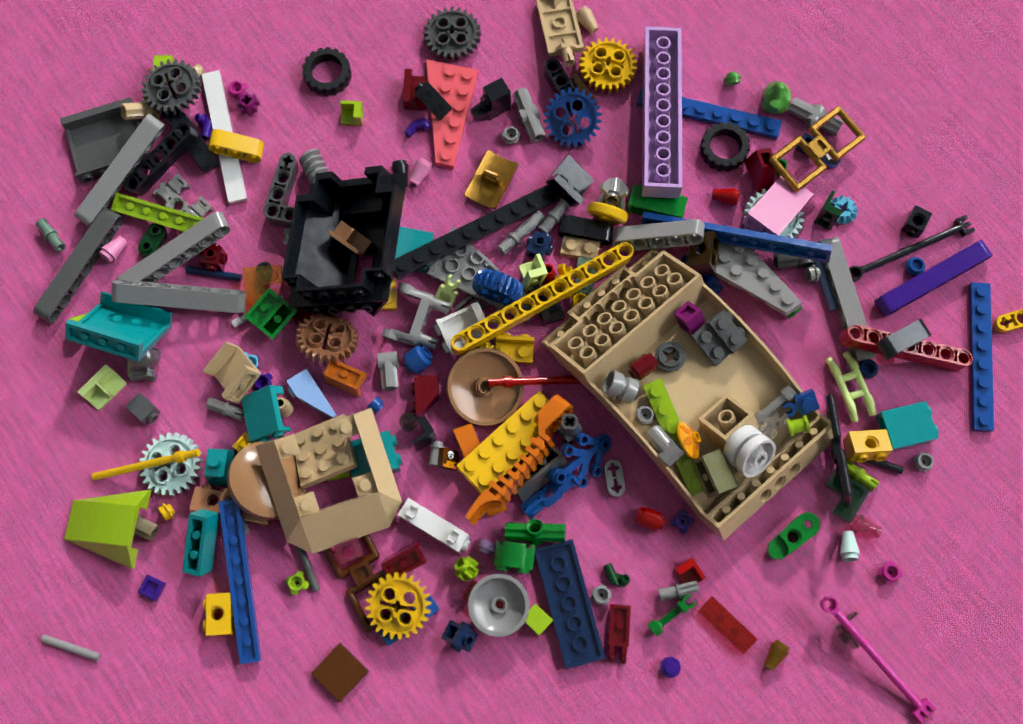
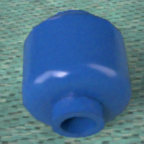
M417 345L404 355V367L410 373L413 371L416 374H420L431 366L433 356L425 346Z

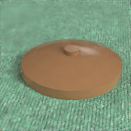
M492 348L474 349L459 357L451 367L446 383L448 400L454 411L464 420L482 426L495 425L508 419L520 405L524 385L512 386V388L488 386V379L503 378V376L523 378L515 361L504 352Z
M265 441L256 442L240 450L231 461L227 472L229 493L237 506L245 513L264 520L278 519L279 516L255 447L265 443ZM295 455L282 459L293 496L305 494L306 488L304 489L300 485Z

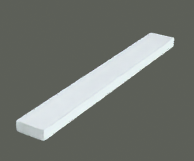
M220 71L202 74L213 130L221 129L233 133ZM218 154L229 204L248 201L239 159Z

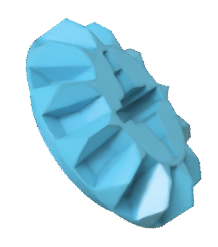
M842 195L834 197L829 204L839 209L846 205V211L840 215L836 223L848 224L856 218L858 208L856 207V202H853L850 197L847 198Z

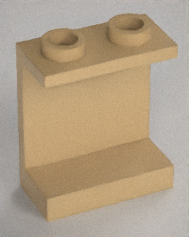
M226 341L203 370L204 373L215 376L225 390L221 394L222 397L235 403L241 401L261 375L239 346Z

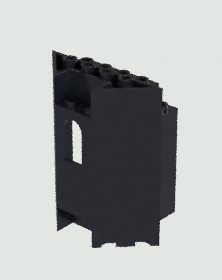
M382 165L365 167L364 174L367 177L341 180L333 171L316 173L315 183L310 184L309 194L296 196L281 277L289 286H292L288 307L341 319L342 311L354 313L357 310H363L373 317L389 300L408 172L390 174ZM341 220L373 243L364 255H374L372 268L362 270L360 284H355L359 256L328 234L329 230L333 232Z

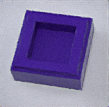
M147 574L137 593L157 602L166 583Z

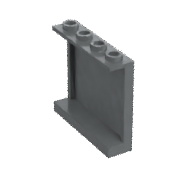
M131 97L60 118L61 125L66 130L77 173L74 174L81 183H88L100 178L140 125V119L125 120L121 116V104L134 103ZM149 151L146 153V155L143 157L140 163L150 154Z

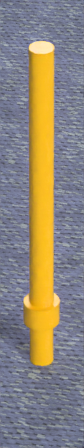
M199 449L176 451L172 455L92 473L91 477L95 481L173 462L182 463L186 462L187 459L199 457L201 453Z

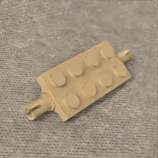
M536 0L548 57L562 55L564 66L569 67L568 61L570 66H573L575 64L573 53L584 52L573 1Z

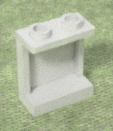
M478 302L435 321V331L438 336L442 335L444 342L441 344L445 353H450V356L455 355L451 350L452 337L485 318ZM474 332L471 336L475 339H478L482 335L478 332ZM461 341L454 344L457 348H462L465 345Z

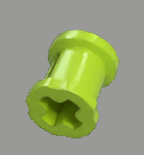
M806 415L800 419L786 420L790 437L805 431L807 433L811 432Z

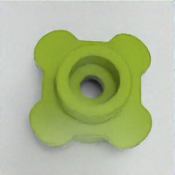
M297 571L296 574L287 577L285 580L293 595H297L299 591L309 587V582L305 581L302 571Z

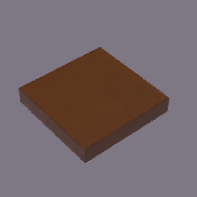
M339 643L311 674L341 702L368 674L369 670L342 643Z

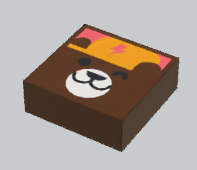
M440 448L438 468L457 471L455 467L458 464L459 451Z

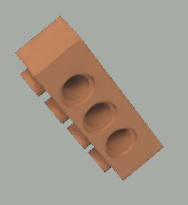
M202 484V487L195 486L189 510L195 512L200 509H206L220 513L219 503L211 506V499L217 496L218 502L232 500L229 489L221 488V491H217L210 485ZM242 510L244 521L271 527L272 520L255 518Z

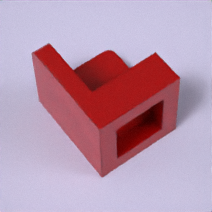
M693 557L673 570L682 584L691 581L699 583L706 578Z

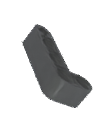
M291 153L281 155L263 209L264 215L270 224L284 228H291L292 220L287 219L293 216L294 208L287 205L299 170L296 158ZM287 179L286 182L281 183V180ZM278 195H282L280 199H275ZM272 212H277L275 216H270Z

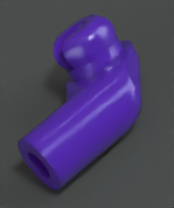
M198 113L194 119L202 128L201 137L209 140L213 127L212 122L205 114Z
M421 118L412 121L404 131V134L411 138L419 128H422L424 131L430 128L428 119Z

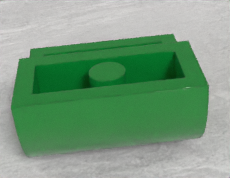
M268 288L244 317L274 340L298 311L288 307L289 303Z

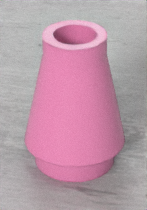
M421 157L418 161L416 160L409 182L419 186L421 181L432 170V164Z
M118 236L101 247L99 254L104 260L111 263L117 259L125 245H127V241L123 237Z

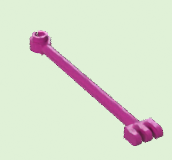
M825 596L821 599V609L835 616L915 708L910 713L922 724L925 720L920 714L922 713L928 718L931 714L925 708L927 707L930 711L934 712L936 710L934 705L926 698L920 701L840 611L839 603L835 597ZM827 600L830 602V606L828 608H826L825 602Z

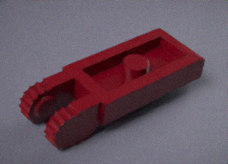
M610 604L608 662L613 663L615 658L614 646L622 647L620 660L621 663L626 664L627 647H629L631 605Z

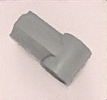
M397 351L378 353L377 358L378 367L381 371L382 390L392 391L399 389Z
M659 425L652 427L645 436L659 452L660 458L669 466H672L685 453L683 448L675 440L671 439Z

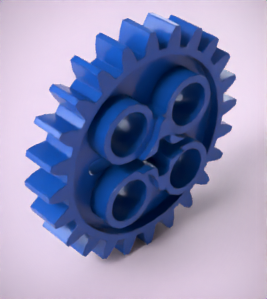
M569 87L568 93L562 89L561 96L555 93L556 99H549L552 105L545 106L549 109V112L543 113L548 116V119L543 120V122L549 123L545 130L551 129L549 136L555 135V142L560 139L561 146L565 142H567V147L574 143L576 148L578 147V142L583 146L585 145V139L591 142L590 135L597 136L594 130L601 129L597 126V123H602L598 116L603 115V113L597 112L601 105L595 106L597 99H590L592 93L586 96L585 89L581 93H579L578 87H576L574 92ZM576 100H580L583 103V108L580 111L575 110L573 107ZM566 102H569L572 114H577L575 121L580 133H577L573 120L569 121L568 119L571 114L566 106ZM559 107H563L566 110L563 118L557 116L556 112ZM583 117L589 119L590 124L587 128H583L580 125V120ZM566 124L571 125L573 129L570 135H566L563 132V127Z

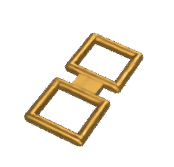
M836 106L809 127V132L815 138L810 143H807L801 136H797L769 158L771 165L795 192H799L826 171L827 166L820 159L828 153L834 161H838L866 139V135L841 106ZM837 115L856 136L855 139L838 152L818 131V129ZM799 145L815 163L817 168L797 183L778 160Z

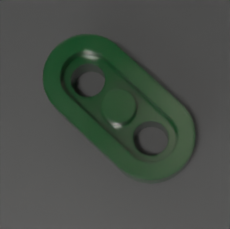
M155 223L148 227L138 245V251L144 258L162 247L168 235L167 229Z

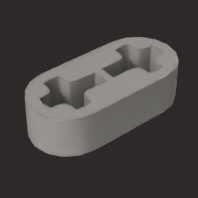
M610 460L604 467L607 492L611 497L618 498L625 491L622 465L617 460ZM611 464H614L616 468L618 467V470L615 472L616 477H613L612 471H608ZM615 480L617 486L622 488L618 493H615V490H611Z

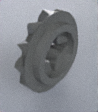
M664 342L657 347L654 357L658 361L660 369L670 373L671 371H678L684 366L686 352L676 342ZM674 352L673 358L675 360H670L666 363L667 356L665 355H670Z

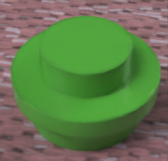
M737 72L727 73L723 81L726 82V86L739 84L741 82V74H737Z

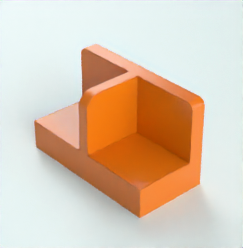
M330 361V365L327 366L323 376L327 384L360 398L362 395L360 388L367 374L338 361L335 364L333 361Z

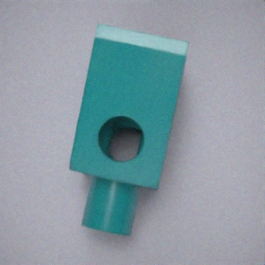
M208 448L204 476L211 486L228 487L227 472L231 461L235 457V450Z

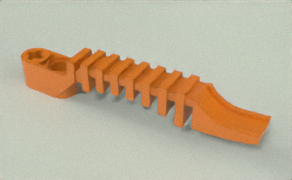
M560 395L553 396L536 414L534 422L538 425L539 435L536 439L533 436L529 439L534 446V449L530 446L525 448L529 457H526L524 454L519 457L523 464L520 465L517 461L513 464L517 469L515 473L508 468L506 473L510 477L509 481L500 474L498 479L504 486L503 488L498 486L493 480L488 483L493 491L497 493L496 496L488 489H485L471 506L465 518L472 526H475L488 510L503 507L506 502L509 503L511 495H515L518 492L516 489L524 485L523 481L525 479L528 480L531 477L529 474L536 471L537 464L540 465L543 462L542 458L549 455L548 447L551 449L555 447L550 437L561 426V417L566 413L572 414L574 409L573 405Z

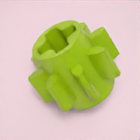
M468 555L466 558L460 557L454 564V569L456 570L454 575L463 582L466 580L471 581L478 574L476 566L479 563Z

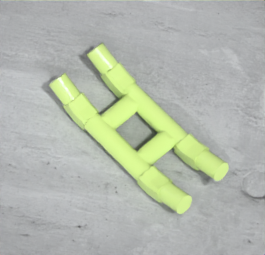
M847 351L843 354L847 365L852 371L841 375L840 368L832 357L827 358L825 362L835 378L851 422L859 421L853 400L862 396L868 415H876L873 397L867 388L859 369L860 367L851 353ZM855 379L859 390L849 393L845 382Z

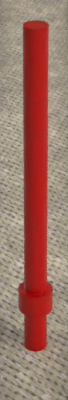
M503 376V378L488 379V386H503V388H512V386L581 383L574 376L525 378Z

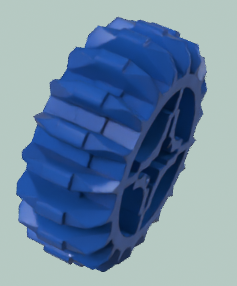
M479 270L473 278L472 288L486 299L503 305H510L522 298L524 286L521 282L498 270Z

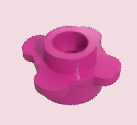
M237 80L232 81L227 94L229 97L239 98V96L244 94L248 86L246 83Z
M891 560L887 561L884 567L878 568V574L883 576L885 583L888 585L893 584L894 580L902 577V571Z

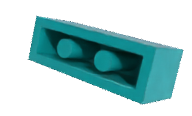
M200 509L189 514L182 572L200 577L213 570L220 513Z

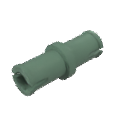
M41 218L35 223L36 227L42 232L44 240L51 244L55 252H61L66 248L65 243L59 238L56 229H53L45 218Z

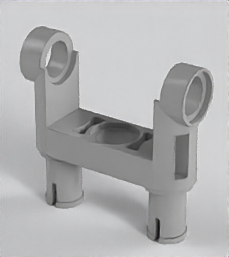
M400 282L398 291L406 294L405 296L420 300L414 322L409 334L391 328V330L383 329L381 336L397 342L398 340L413 346L422 345L436 350L439 338L423 334V329L429 312L432 309L448 314L451 303L436 299V296L417 290L414 286Z

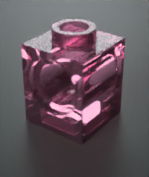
M358 537L334 545L336 549L333 552L335 560L343 566L366 557ZM352 547V556L345 557L344 550Z

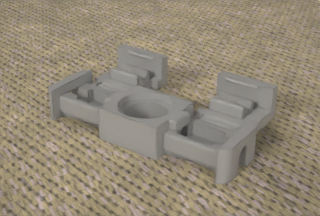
M178 173L168 184L162 182L160 184L161 188L159 190L156 188L153 191L155 196H160L166 202L165 206L174 209L176 203L182 202L183 207L179 211L203 217L210 209L214 211V208L201 196L197 199L198 202L195 205L192 204L190 206L178 195L181 194L183 188H191Z

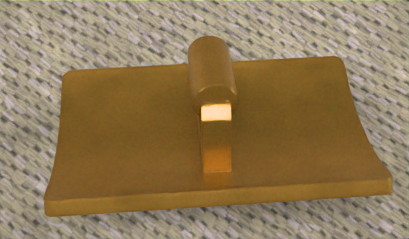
M487 150L465 190L464 196L482 206L496 209L519 164Z

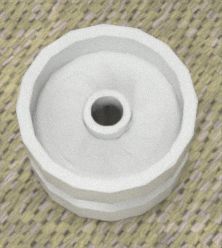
M745 425L736 430L727 440L723 456L728 463L736 467L744 476L748 478L755 477L763 472L771 463L775 455L776 445L775 442L762 435V432L754 426Z

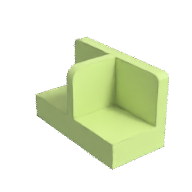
M540 253L535 255L533 261L519 266L523 278L521 283L524 286L523 292L531 291L532 285L539 284L541 286L548 274Z
M105 364L77 392L100 411L127 383L112 368Z

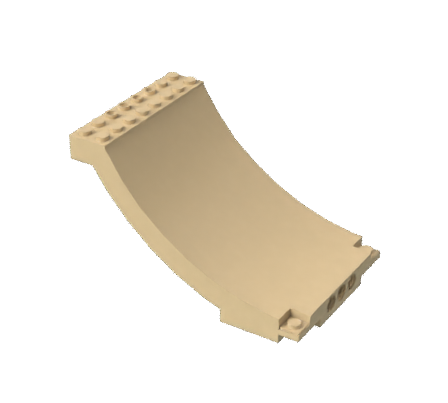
M656 249L650 250L629 269L623 265L567 312L569 319L541 341L542 345L554 354L556 360L577 378L621 423L662 470L696 514L697 518L722 540L730 536L831 444V439H833L830 420L817 410L804 414L808 418L811 432L797 433L793 437L789 435L786 420L800 419L804 415L801 416L800 412L797 411L794 416L787 418L785 412L790 411L791 407L783 408L780 405L767 417L768 421L761 426L757 423L755 413L759 410L763 411L782 394L781 390L789 385L797 394L802 393V389L762 340L716 293L704 284L702 275L664 250L662 252ZM687 301L702 311L705 321L717 311H728L734 317L733 323L745 330V338L748 341L737 351L728 355L720 364L713 366L689 337L690 335L679 327L674 313ZM676 342L684 348L686 352L684 366L678 371H671L670 373L661 370L657 366L656 370L641 381L638 380V393L630 404L618 400L617 396L612 398L602 393L603 382L611 370L624 374V377H631L628 372L630 369L629 364L643 354L651 353L654 356L657 347L662 343ZM674 352L670 355H665L667 356L666 363L670 360H675L673 358ZM657 379H662L680 422H685L694 432L697 431L700 435L699 457L721 449L723 453L727 440L736 430L745 425H752L762 432V435L775 442L776 451L771 463L760 474L748 478L727 462L737 487L709 499L705 491L692 496L685 486L676 463L672 466L667 465L658 455L659 452L645 437L652 427L659 425L656 417L654 416L653 422L648 425L639 424L636 420L635 411L640 409L641 406L646 405L652 409L642 386Z

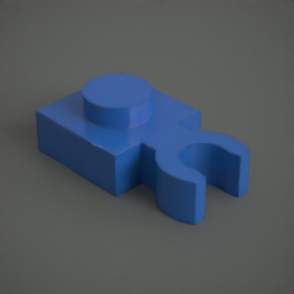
M813 389L796 394L794 396L795 401L793 402L785 401L781 404L783 408L791 407L790 411L785 412L787 418L794 416L797 411L802 416L820 409Z

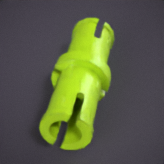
M846 458L849 475L854 478L855 482L858 481L872 492L879 484V481L868 475L865 469L859 468Z

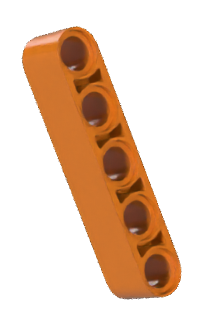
M471 423L453 430L464 458L480 445ZM492 488L489 490L493 495H497ZM506 505L488 510V517L490 518L506 511Z

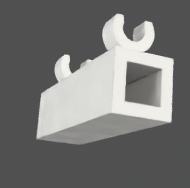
M409 498L398 513L399 518L459 554L462 550L465 552L471 543L469 534Z

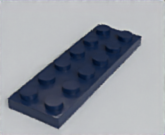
M573 539L535 549V556L565 668L569 669L605 659Z

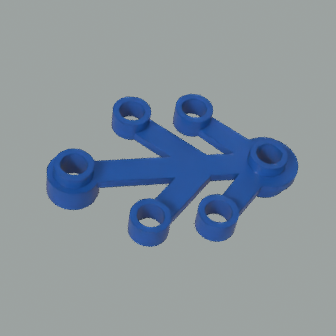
M579 433L576 436L578 444L582 446L590 444L593 446L588 450L564 444L561 447L563 455L578 457L562 469L558 467L552 468L548 474L549 481L560 485L566 481L568 474L580 466L578 476L576 477L579 485L576 484V486L585 488L588 484L586 474L591 457L595 455L593 465L589 468V473L592 476L599 477L603 472L600 466L604 453L611 447V438L606 434H600L594 438L587 434Z

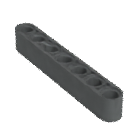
M103 208L34 307V315L50 324L56 322L100 258L99 252L101 247L111 242L121 227L123 216L108 208Z

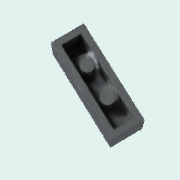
M556 446L553 449L548 447L549 455L542 458L543 462L540 465L537 464L536 471L529 474L531 477L523 481L524 485L516 489L518 491L516 494L522 502H525L549 482L548 474L552 468L558 467L562 469L568 465L564 455Z

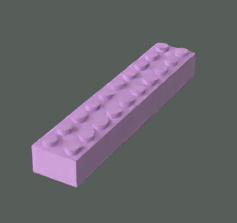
M645 26L642 84V197L679 198L682 190L681 28Z

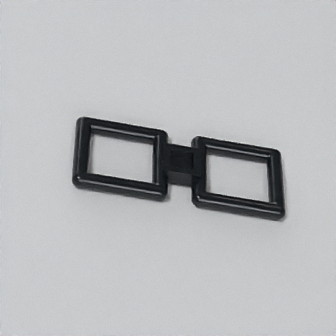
M827 394L826 416L831 422L833 433L831 451L834 464H836L842 503L845 508H849L852 501V488L845 452L841 450V430L834 395Z

